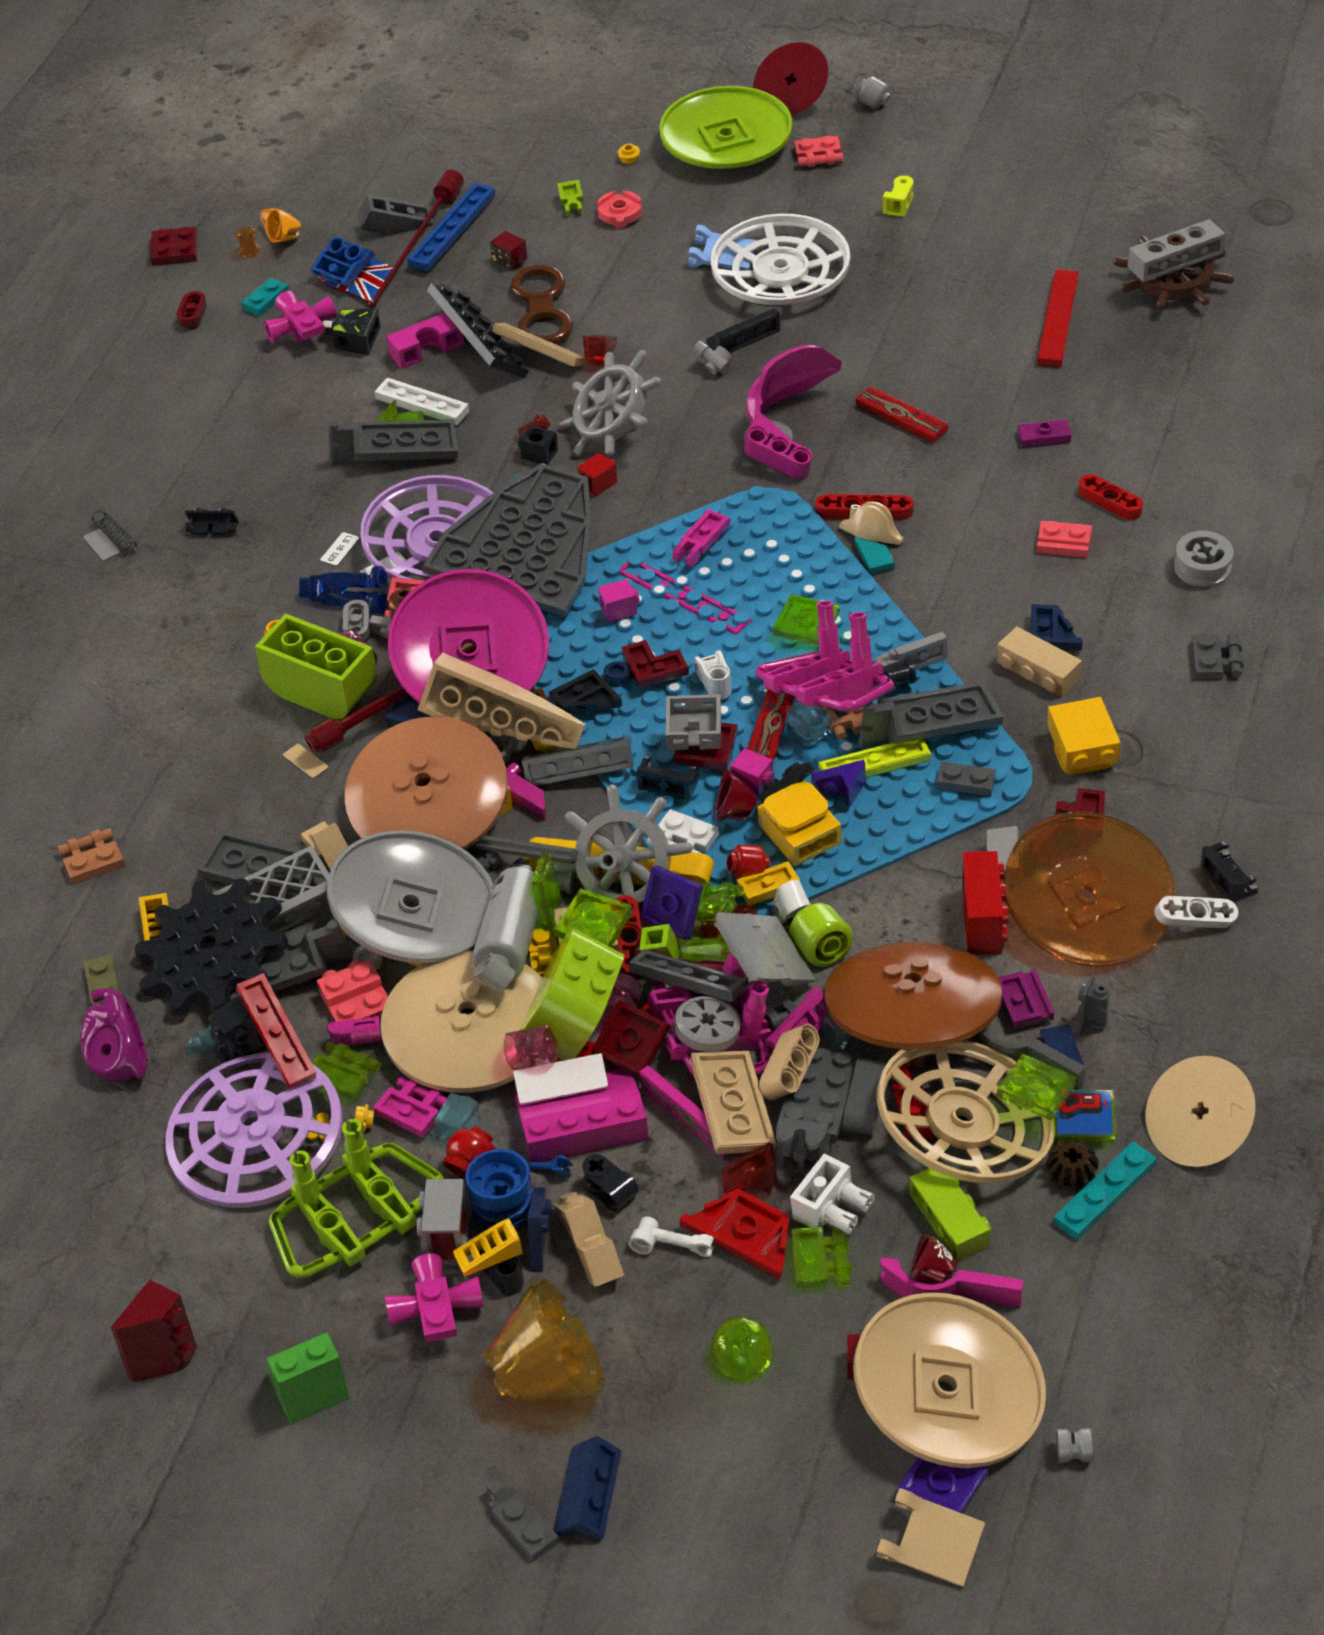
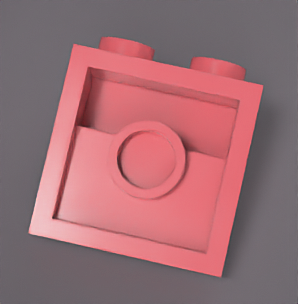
M370 959L366 961L354 960L348 965V968L338 972L335 970L326 971L321 976V979L317 980L320 996L334 1022L350 1019L356 1020L358 1018L364 1019L367 1017L373 1018L375 1016H379L381 1019L383 1007L388 996L382 986L381 978Z

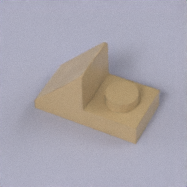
M323 821L301 833L302 841L307 847L312 845L315 852L321 855L322 863L329 872L337 857L348 847L335 823L328 826Z

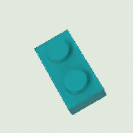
M273 278L268 279L241 302L242 310L261 317L275 305L276 298L281 293L289 291V286Z

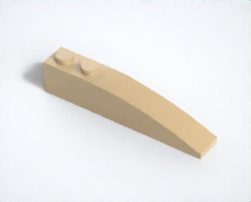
M442 653L434 662L418 707L419 711L433 717L458 719L477 727L483 732H489L490 735L500 737L502 735L516 737L517 740L523 741L528 739L541 741L542 744L570 749L577 748L586 725L534 693L445 653Z

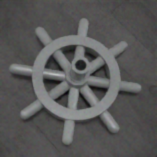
M640 350L629 366L623 364L614 365V355L608 352L604 356L603 369L595 373L585 384L580 382L572 384L573 390L579 393L574 404L573 416L561 421L559 429L565 431L575 426L576 430L582 435L572 451L573 457L579 458L590 442L600 445L605 444V454L611 457L615 453V441L621 438L629 430L635 429L638 425L641 427L647 426V418L641 416L647 399V391L660 386L661 379L654 377L645 381L637 373L647 357L646 351ZM619 380V382L614 388V382ZM630 383V384H631V389H628V390L624 391V390L626 389V387L628 386V384ZM595 417L591 424H589V419ZM605 420V427L600 428V426Z
M609 785L607 787V797L610 811L596 816L589 823L572 811L566 813V821L581 832L575 847L578 851L577 862L574 864L557 862L554 865V869L558 873L577 871L581 883L591 894L584 905L595 904L600 901H611V905H613L615 899L622 895L633 897L637 904L644 902L651 872L638 863V861L655 859V866L658 865L669 870L671 856L688 854L693 849L692 844L689 842L669 845L664 832L655 822L666 806V800L663 797L657 798L645 815L635 810L621 809L618 788L615 785ZM623 821L637 826L627 842ZM610 823H612L615 844L599 832ZM647 834L653 847L636 850ZM593 842L606 851L599 856L590 857ZM602 867L607 871L599 881L592 868ZM631 872L646 882L636 892L633 889ZM619 873L623 894L608 889ZM623 904L622 906H625L627 922H629V910L631 909H628L627 904Z

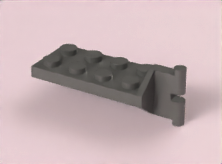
M336 420L329 421V463L337 464L339 460L398 461L458 458L454 420L352 422L338 424Z
M983 681L880 699L877 704L870 702L863 707L858 746L861 749H867L869 744L887 741L898 744L1002 725L1004 716Z
M330 920L327 926L316 930L313 925L285 934L288 938L287 947L281 952L270 953L264 956L260 966L261 969L267 972L269 976L268 982L273 992L321 976L327 971L328 966L342 961L346 963L352 962L353 952L347 940H345L338 922ZM236 988L231 992V1001L239 995ZM207 1001L208 1008L210 1012L213 1013L210 1009L209 1001Z

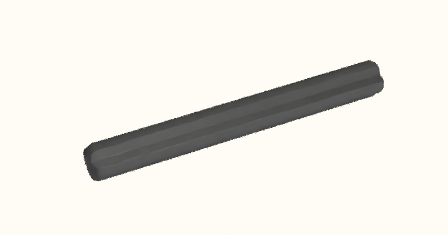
M484 835L470 847L571 864L577 862L578 851L574 848Z

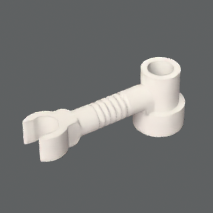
M643 1217L638 1228L632 1232L628 1242L629 1247L634 1252L644 1255L651 1253L657 1241L690 1248L692 1252H696L703 1257H710L714 1249L711 1246L714 1239L712 1236L707 1234L689 1236L658 1229V1222L651 1217Z

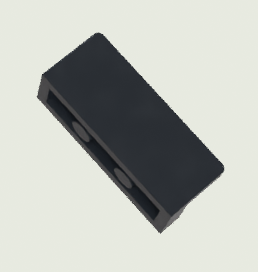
M773 308L722 330L714 336L707 338V345L713 350L721 346L729 353H732L781 331L780 312Z

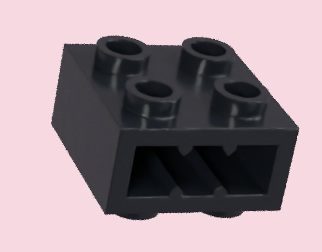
M239 995L208 1016L211 1026L209 1033L216 1045L214 1052L221 1062L224 1063L242 1056L257 1054L267 1048Z

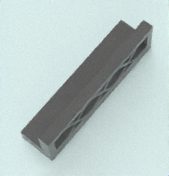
M631 735L578 745L576 749L561 748L525 755L522 760L525 779L536 786L634 767Z

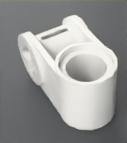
M720 650L715 651L714 655L703 658L699 656L694 657L697 676L702 681L708 695L720 694L721 700L729 697L732 692L730 669L724 660L722 652Z
M792 880L778 887L774 900L771 902L774 916H777L781 924H785L787 919L793 918L801 909L811 905L800 880Z

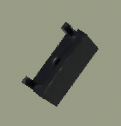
M644 756L636 770L639 790L687 800L691 799L699 781V774L696 773L697 766L692 765L688 773H682L672 769L654 767L653 764L649 763L651 757Z
M1222 841L1209 847H1203L1200 866L1226 899L1235 903L1258 893L1259 888L1256 884H1253L1257 879L1252 875L1246 876L1232 859L1228 850L1218 853L1229 847L1227 842Z

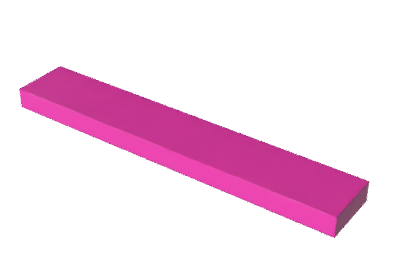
M628 561L621 567L620 575L649 590L652 589L653 585L624 571L629 567ZM644 563L640 565L643 569H652L655 575L665 579L658 584H663L667 588L669 586L668 582L674 584V579ZM689 586L682 587L686 591L678 593L679 599L668 593L663 596L666 599L677 600L679 606L699 616V609L682 601L687 599V591L695 589ZM702 594V599L705 601H701L698 604L700 608L701 606L709 605V602L726 611L719 613L721 621L729 619L728 613L732 615L737 613V611L731 608L723 607L720 602ZM712 616L706 619L712 623L720 621ZM749 618L748 623L739 624L736 628L726 624L727 631L737 635L752 619Z

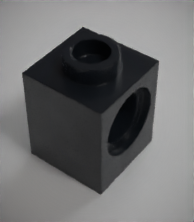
M530 425L525 433L520 435L518 440L521 459L548 465L558 452L557 433Z

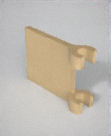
M899 1488L894 1506L912 1511L900 1546L881 1539L876 1551V1557L905 1565L963 1588L985 1522L927 1501L907 1490Z

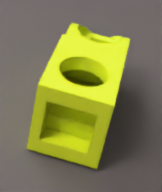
M898 176L894 179L892 192L885 191L883 195V214L905 217L913 199L912 188L914 180L911 177Z

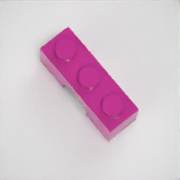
M446 313L386 336L389 355L401 369L423 361L421 349L425 346H437L443 352H446L464 344L463 333Z

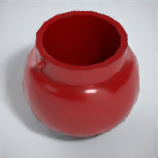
M475 1126L471 1130L460 1129L456 1131L447 1142L446 1156L442 1161L443 1165L458 1177L466 1180L465 1173L468 1165L477 1156L487 1151L496 1150L491 1143L493 1141L492 1136Z

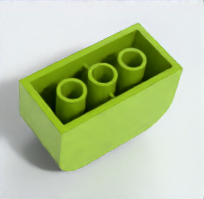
M286 613L255 645L261 676L266 685L275 694L287 701L333 719L344 718L377 681V670L372 647Z
M571 927L550 957L519 1038L563 1061L575 1059L592 1035L606 1008L623 963L624 954Z

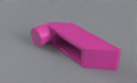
M511 763L506 770L512 801L541 819L546 820L544 791L521 778L523 775L522 769L516 763Z

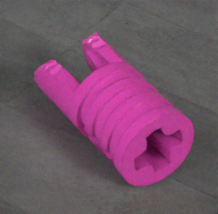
M379 1016L335 1021L327 1024V1032L330 1034L329 1041L332 1047L382 1042Z

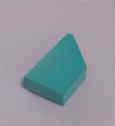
M859 537L855 538V546L870 575L895 569V562L885 545Z

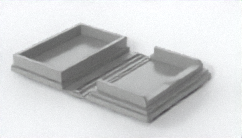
M724 912L715 914L716 922L714 926L718 928L728 944L731 954L739 962L748 977L749 983L761 981L768 984L769 982L781 981L784 986H806L816 981L777 916Z

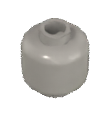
M873 76L868 79L864 78L856 92L859 95V102L872 109H877L881 105L885 106L891 95L888 93V84Z

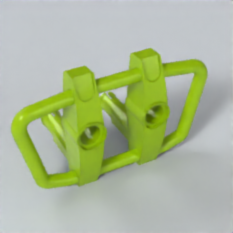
M357 1119L348 1120L349 1129L346 1122L342 1125L346 1153L341 1156L343 1165L319 1180L316 1179V1175L312 1171L309 1154L305 1151H296L297 1161L294 1154L290 1156L294 1185L290 1187L291 1197L286 1199L269 1217V1226L287 1272L296 1278H307L341 1261L351 1268L352 1265L366 1258L364 1249L395 1230L403 1235L409 1229L417 1226L415 1214L420 1211L419 1196L410 1204H407L392 1180L372 1162L373 1160L392 1155L427 1179H444L443 1175L395 1143H385L368 1149L367 1141L364 1139L362 1124ZM348 1175L369 1203L372 1212L379 1215L385 1221V1223L357 1239L342 1218L340 1211L334 1208L320 1193ZM296 1207L300 1209L318 1236L320 1243L331 1251V1253L304 1266L297 1264L281 1223Z

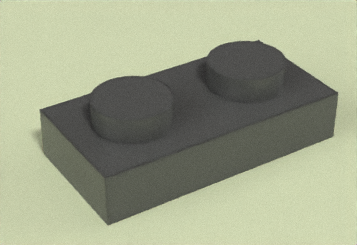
M941 762L936 789L991 797L996 779V769Z

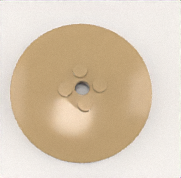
M473 951L465 952L442 962L421 964L397 983L383 1007L381 1035L389 1058L408 1078L426 1087L445 1092L471 1093L485 1091L515 1080L514 1070L533 1067L546 1052L519 1038L542 977L535 970L525 964L522 973L509 983L502 992L497 994L474 976L475 970L472 965ZM464 1009L474 1010V1012L469 1015L460 1013Z
M921 1293L903 1297L888 1304L872 1317L864 1328L856 1346L853 1366L857 1392L866 1412L890 1440L902 1449L926 1461L956 1468H977L1001 1462L1014 1455L1027 1444L1042 1419L1046 1402V1386L1042 1367L1034 1350L1019 1330L1006 1318L974 1300L946 1293ZM947 1382L954 1391H944L938 1383Z

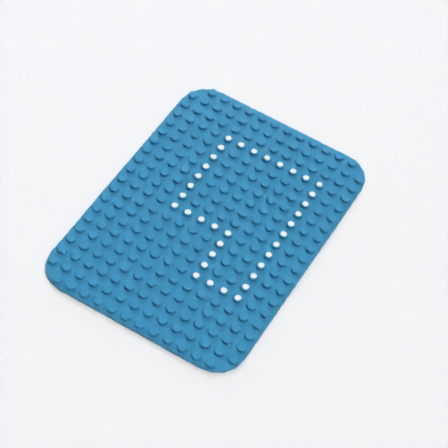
M753 486L749 490L738 492L588 552L585 584L566 617L541 610L548 629L549 652L543 674L533 690L543 688L548 702L553 705L555 704L550 700L549 691L593 669L604 679V668L607 664L615 661L626 663L621 651L623 646L646 640L655 657L677 650L681 651L689 667V675L639 689L630 672L631 678L627 684L619 687L610 686L621 697V707L572 713L570 715L586 724L578 745L631 735L634 767L594 774L606 791L609 785L617 786L621 809L635 810L646 815L655 800L663 797L666 800V806L655 820L658 825L669 809L719 827V835L706 853L701 852L713 859L714 868L708 888L702 891L697 913L702 918L712 922H716L715 914L718 912L774 916L771 906L774 897L748 906L737 888V881L732 875L728 874L726 867L727 855L729 852H732L735 846L759 845L763 848L765 855L769 856L770 867L789 860L758 825V806L763 804L758 795H756L757 804L748 818L744 820L728 819L722 822L716 821V803L721 776L724 770L698 767L696 773L699 774V781L690 800L638 789L636 770L644 756H650L649 763L658 768L688 773L691 767L674 765L673 756L675 750H667L666 696L708 695L702 681L697 676L694 657L699 656L703 658L715 654V651L720 650L730 669L732 692L729 697L721 700V722L738 724V734L728 767L730 769V765L741 751L749 747L768 690L764 689V681L756 676V668L763 663L811 652H820L817 630L819 620L816 606L818 602L833 601L839 648L843 651H848L850 658V638L852 636L849 615L855 612H864L867 615V633L870 636L872 661H875L874 658L884 653L889 654V651L892 649L894 650L897 647L925 638L809 503L798 496L796 492L780 488ZM708 509L730 518L729 527L704 554H701L699 561L691 567L686 564V558L691 549L687 550L682 560L676 561L673 559V551L680 543L681 538ZM628 561L629 567L624 571L653 585L652 589L649 590L620 575L621 567ZM644 563L674 579V584L668 582V588L663 584H658L665 579L655 575L652 569H643L640 565ZM628 579L631 587L636 588L639 594L640 602L636 603L637 614L607 622L599 605L598 587ZM689 586L695 589L687 591V599L682 601L699 609V616L679 606L677 600L666 599L663 596L668 593L679 599L678 593L686 591L682 587ZM702 594L720 602L723 607L731 608L737 611V613L734 615L728 613L729 619L721 621L719 613L726 611L709 602V605H704L700 608L698 604L701 601H705L702 599ZM712 616L720 621L712 623L706 619ZM749 618L752 619L737 635L727 631L726 624L736 628L739 624L748 623ZM944 660L916 669V683L911 684L907 682L896 686V690L890 691L872 702L877 704L880 699L965 684ZM795 697L773 763L775 778L781 780L783 778L782 774L785 773L784 771L796 762L799 764L809 762L815 772H818V762L866 750L858 746L860 734L855 735L852 728L845 729L847 737L844 740H838L830 732L828 727L829 721L823 717L820 711L821 706H806L803 702H796ZM704 702L703 704H713V702ZM675 703L674 705H685V703ZM843 711L837 713L838 717L845 716ZM809 720L815 734L810 736L795 728H803L806 726L805 722ZM1001 725L926 738L924 740L931 752L930 761L866 777L865 784L850 807L847 806L842 793L824 797L828 802V810L841 823L842 843L797 866H794L789 861L800 879L808 900H813L999 817L1021 804L1032 788L1033 768L1025 753ZM886 741L875 744H869V747L867 749L886 745L891 742ZM941 762L996 769V779L991 797L936 789ZM811 775L805 778L804 781L811 783ZM630 823V825L635 830L637 826ZM646 834L642 841L647 848H652V845L647 844L648 836Z

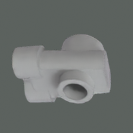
M702 341L696 343L693 348V352L696 353V359L703 363L706 369L714 375L717 373L723 376L727 374L730 369L729 362L733 359L732 355L721 346H718L713 351Z

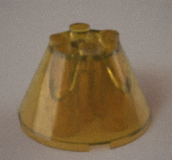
M540 1278L531 1284L488 1347L482 1350L484 1360L493 1368L496 1378L493 1379L494 1385L502 1396L508 1394L515 1402L595 1398L604 1392L603 1387L599 1389V1383L604 1380V1374L597 1352L578 1315L570 1316L562 1304L566 1301V1298L546 1279Z

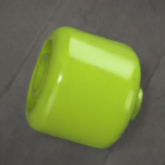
M814 903L804 907L794 916L789 927V937L796 949L814 966L827 967L836 964L844 958L852 945L853 933L849 924L834 908L825 903Z

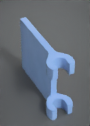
M697 225L695 234H701L702 236L696 235L694 244L706 245L703 252L698 248L690 247L688 252L690 257L687 266L691 268H696L703 264L711 265L712 249L716 241L722 236V234L711 232L704 225ZM742 237L734 240L742 248L757 241ZM726 247L719 258L718 267L732 269V264L737 254ZM743 259L739 270L749 271L751 262Z

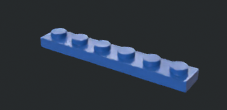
M474 183L407 259L408 266L428 272L493 199L495 188Z

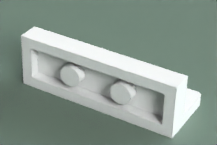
M601 1053L513 1071L520 1105H528L608 1088Z

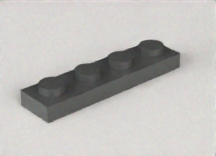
M645 949L629 962L630 973L641 975L646 979L658 980L670 986L692 990V992L716 997L724 1001L733 1002L746 989L745 978Z

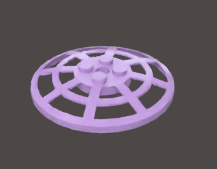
M448 475L421 476L397 483L379 494L365 511L360 533L363 551L371 564L390 579L392 577L412 579L401 575L405 572L431 578L433 577L432 575L413 568L421 562L425 563L438 541L431 539H439L445 530L479 505L493 492L474 481ZM437 488L456 489L470 493L475 497L468 506L456 502L438 500ZM427 489L428 501L411 505L402 511H399L391 503L392 500L406 493ZM384 509L393 517L386 527L384 538L369 536L372 521L377 513ZM439 509L453 510L461 514L454 518L439 514ZM429 510V515L421 517L415 522L408 518V516L416 512ZM399 524L408 529L407 540L392 539L393 533ZM370 545L385 547L389 558L397 566L389 570L373 556ZM393 548H406L412 557L403 562L395 554Z
M270 1053L246 1055L227 1061L195 1081L176 1104L166 1131V1153L169 1164L178 1181L199 1199L218 1206L250 1208L275 1202L291 1195L290 1187L294 1185L293 1170L287 1159L301 1147L309 1132L326 1136L319 1151L310 1161L312 1171L317 1176L334 1154L341 1137L343 1125L342 1106L337 1091L330 1079L318 1067L313 1065L316 1070V1078L291 1087L278 1095L265 1090L270 1078L285 1083L280 1071L274 1070L276 1064ZM264 1062L261 1069L243 1071L226 1079L222 1075L231 1069L246 1064ZM257 1077L251 1089L236 1092L231 1086L234 1082ZM212 1081L215 1086L201 1098L194 1112L181 1114L189 1100L203 1086ZM324 1086L331 1104L330 1124L312 1120V1104L307 1092ZM219 1091L226 1098L218 1111H203L208 1102ZM299 1096L303 1109L302 1118L287 1116L283 1104ZM252 1117L258 1118L257 1121L252 1123L251 1125H244L247 1119ZM199 1123H214L216 1134L201 1145L198 1137ZM190 1124L189 1138L194 1152L180 1165L173 1146L175 1126ZM285 1129H297L298 1132L293 1140L281 1151L276 1142L282 1137ZM222 1144L225 1149L233 1153L231 1164L217 1161L209 1153ZM266 1150L271 1157L256 1164L243 1165L245 1155H253ZM201 1161L210 1169L228 1175L226 1191L221 1192L205 1187L193 1180L188 1173ZM277 1166L286 1179L278 1185L264 1190L238 1193L241 1176L259 1174Z

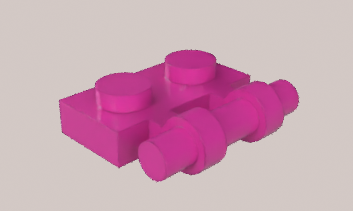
M401 1076L396 1083V1086L401 1090L398 1091L389 1087L373 1106L374 1115L424 1138L440 1118L439 1110L436 1108L440 1107L448 1110L452 1101L444 1097L443 1092L439 1090H430L412 1079L409 1080ZM417 1096V1097L423 1099V1101L421 1102V1101L415 1099V1097Z

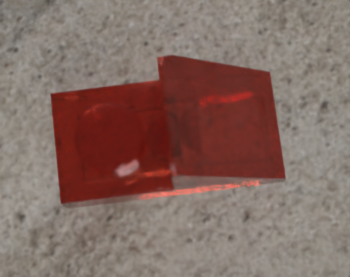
M595 334L583 336L586 363L604 366V356L606 353L611 352V347L616 346L617 337Z
M769 1142L722 1167L723 1190L725 1194L737 1188L745 1191L755 1185L768 1194L772 1193L776 1170L773 1144Z

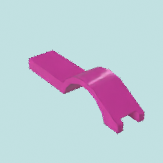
M881 1258L880 1267L884 1271L881 1273L880 1281L901 1297L921 1293H946L962 1296L974 1301L1021 1308L1023 1298V1280L958 1270L954 1277L944 1283L922 1284L912 1280L903 1272L899 1260Z

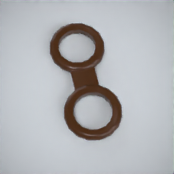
M547 265L526 267L517 272L512 278L511 289L516 297L530 304L531 311L521 318L518 323V329L535 335L528 331V327L532 322L543 318L556 319L563 324L560 331L547 336H535L553 344H559L571 334L573 321L567 313L554 308L553 299L564 290L566 281L562 272L555 267ZM536 275L551 277L556 282L552 288L542 292H530L521 287L524 280Z

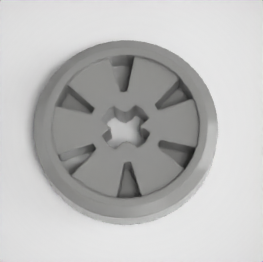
M700 996L691 998L680 1005L676 1012L674 1029L677 1037L688 1047L702 1052H718L729 1048L735 1043L739 1036L741 1021L736 1009L728 1002L715 997Z

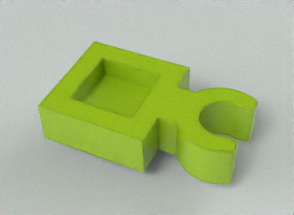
M573 180L557 183L561 206H565L567 217H571L570 211L572 209H577L579 215H582L581 203L584 201L580 181Z

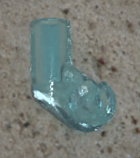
M210 1024L208 1029L197 1031L189 1036L187 1042L190 1049L204 1050L216 1046L209 1033L211 1029Z

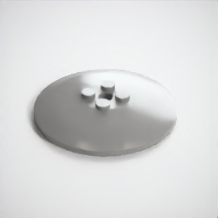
M397 830L369 835L347 847L337 857L330 870L327 883V898L330 910L340 927L354 941L368 950L383 957L402 962L437 963L459 956L475 948L494 885L484 867L471 854L456 844L427 833ZM411 902L414 903L416 907H408L404 903Z

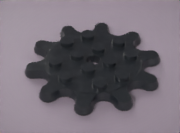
M244 878L235 880L229 890L220 895H214L212 887L204 881L196 882L192 886L190 902L183 905L180 909H173L167 905H161L156 908L154 913L155 921L162 926L160 933L153 939L140 941L136 944L135 956L137 960L154 963L152 971L140 980V992L148 997L162 990L171 991L172 995L168 1002V1010L174 1017L184 1015L189 1010L191 1004L199 999L209 1001L210 1009L214 1013L216 1009L223 1007L231 1001V992L236 988L237 984L264 973L269 981L267 972L261 969V960L267 954L283 951L288 945L286 935L281 932L267 930L268 923L280 914L282 910L281 902L273 897H268L258 903H249L253 885ZM215 941V945L212 948L204 949L205 942Z

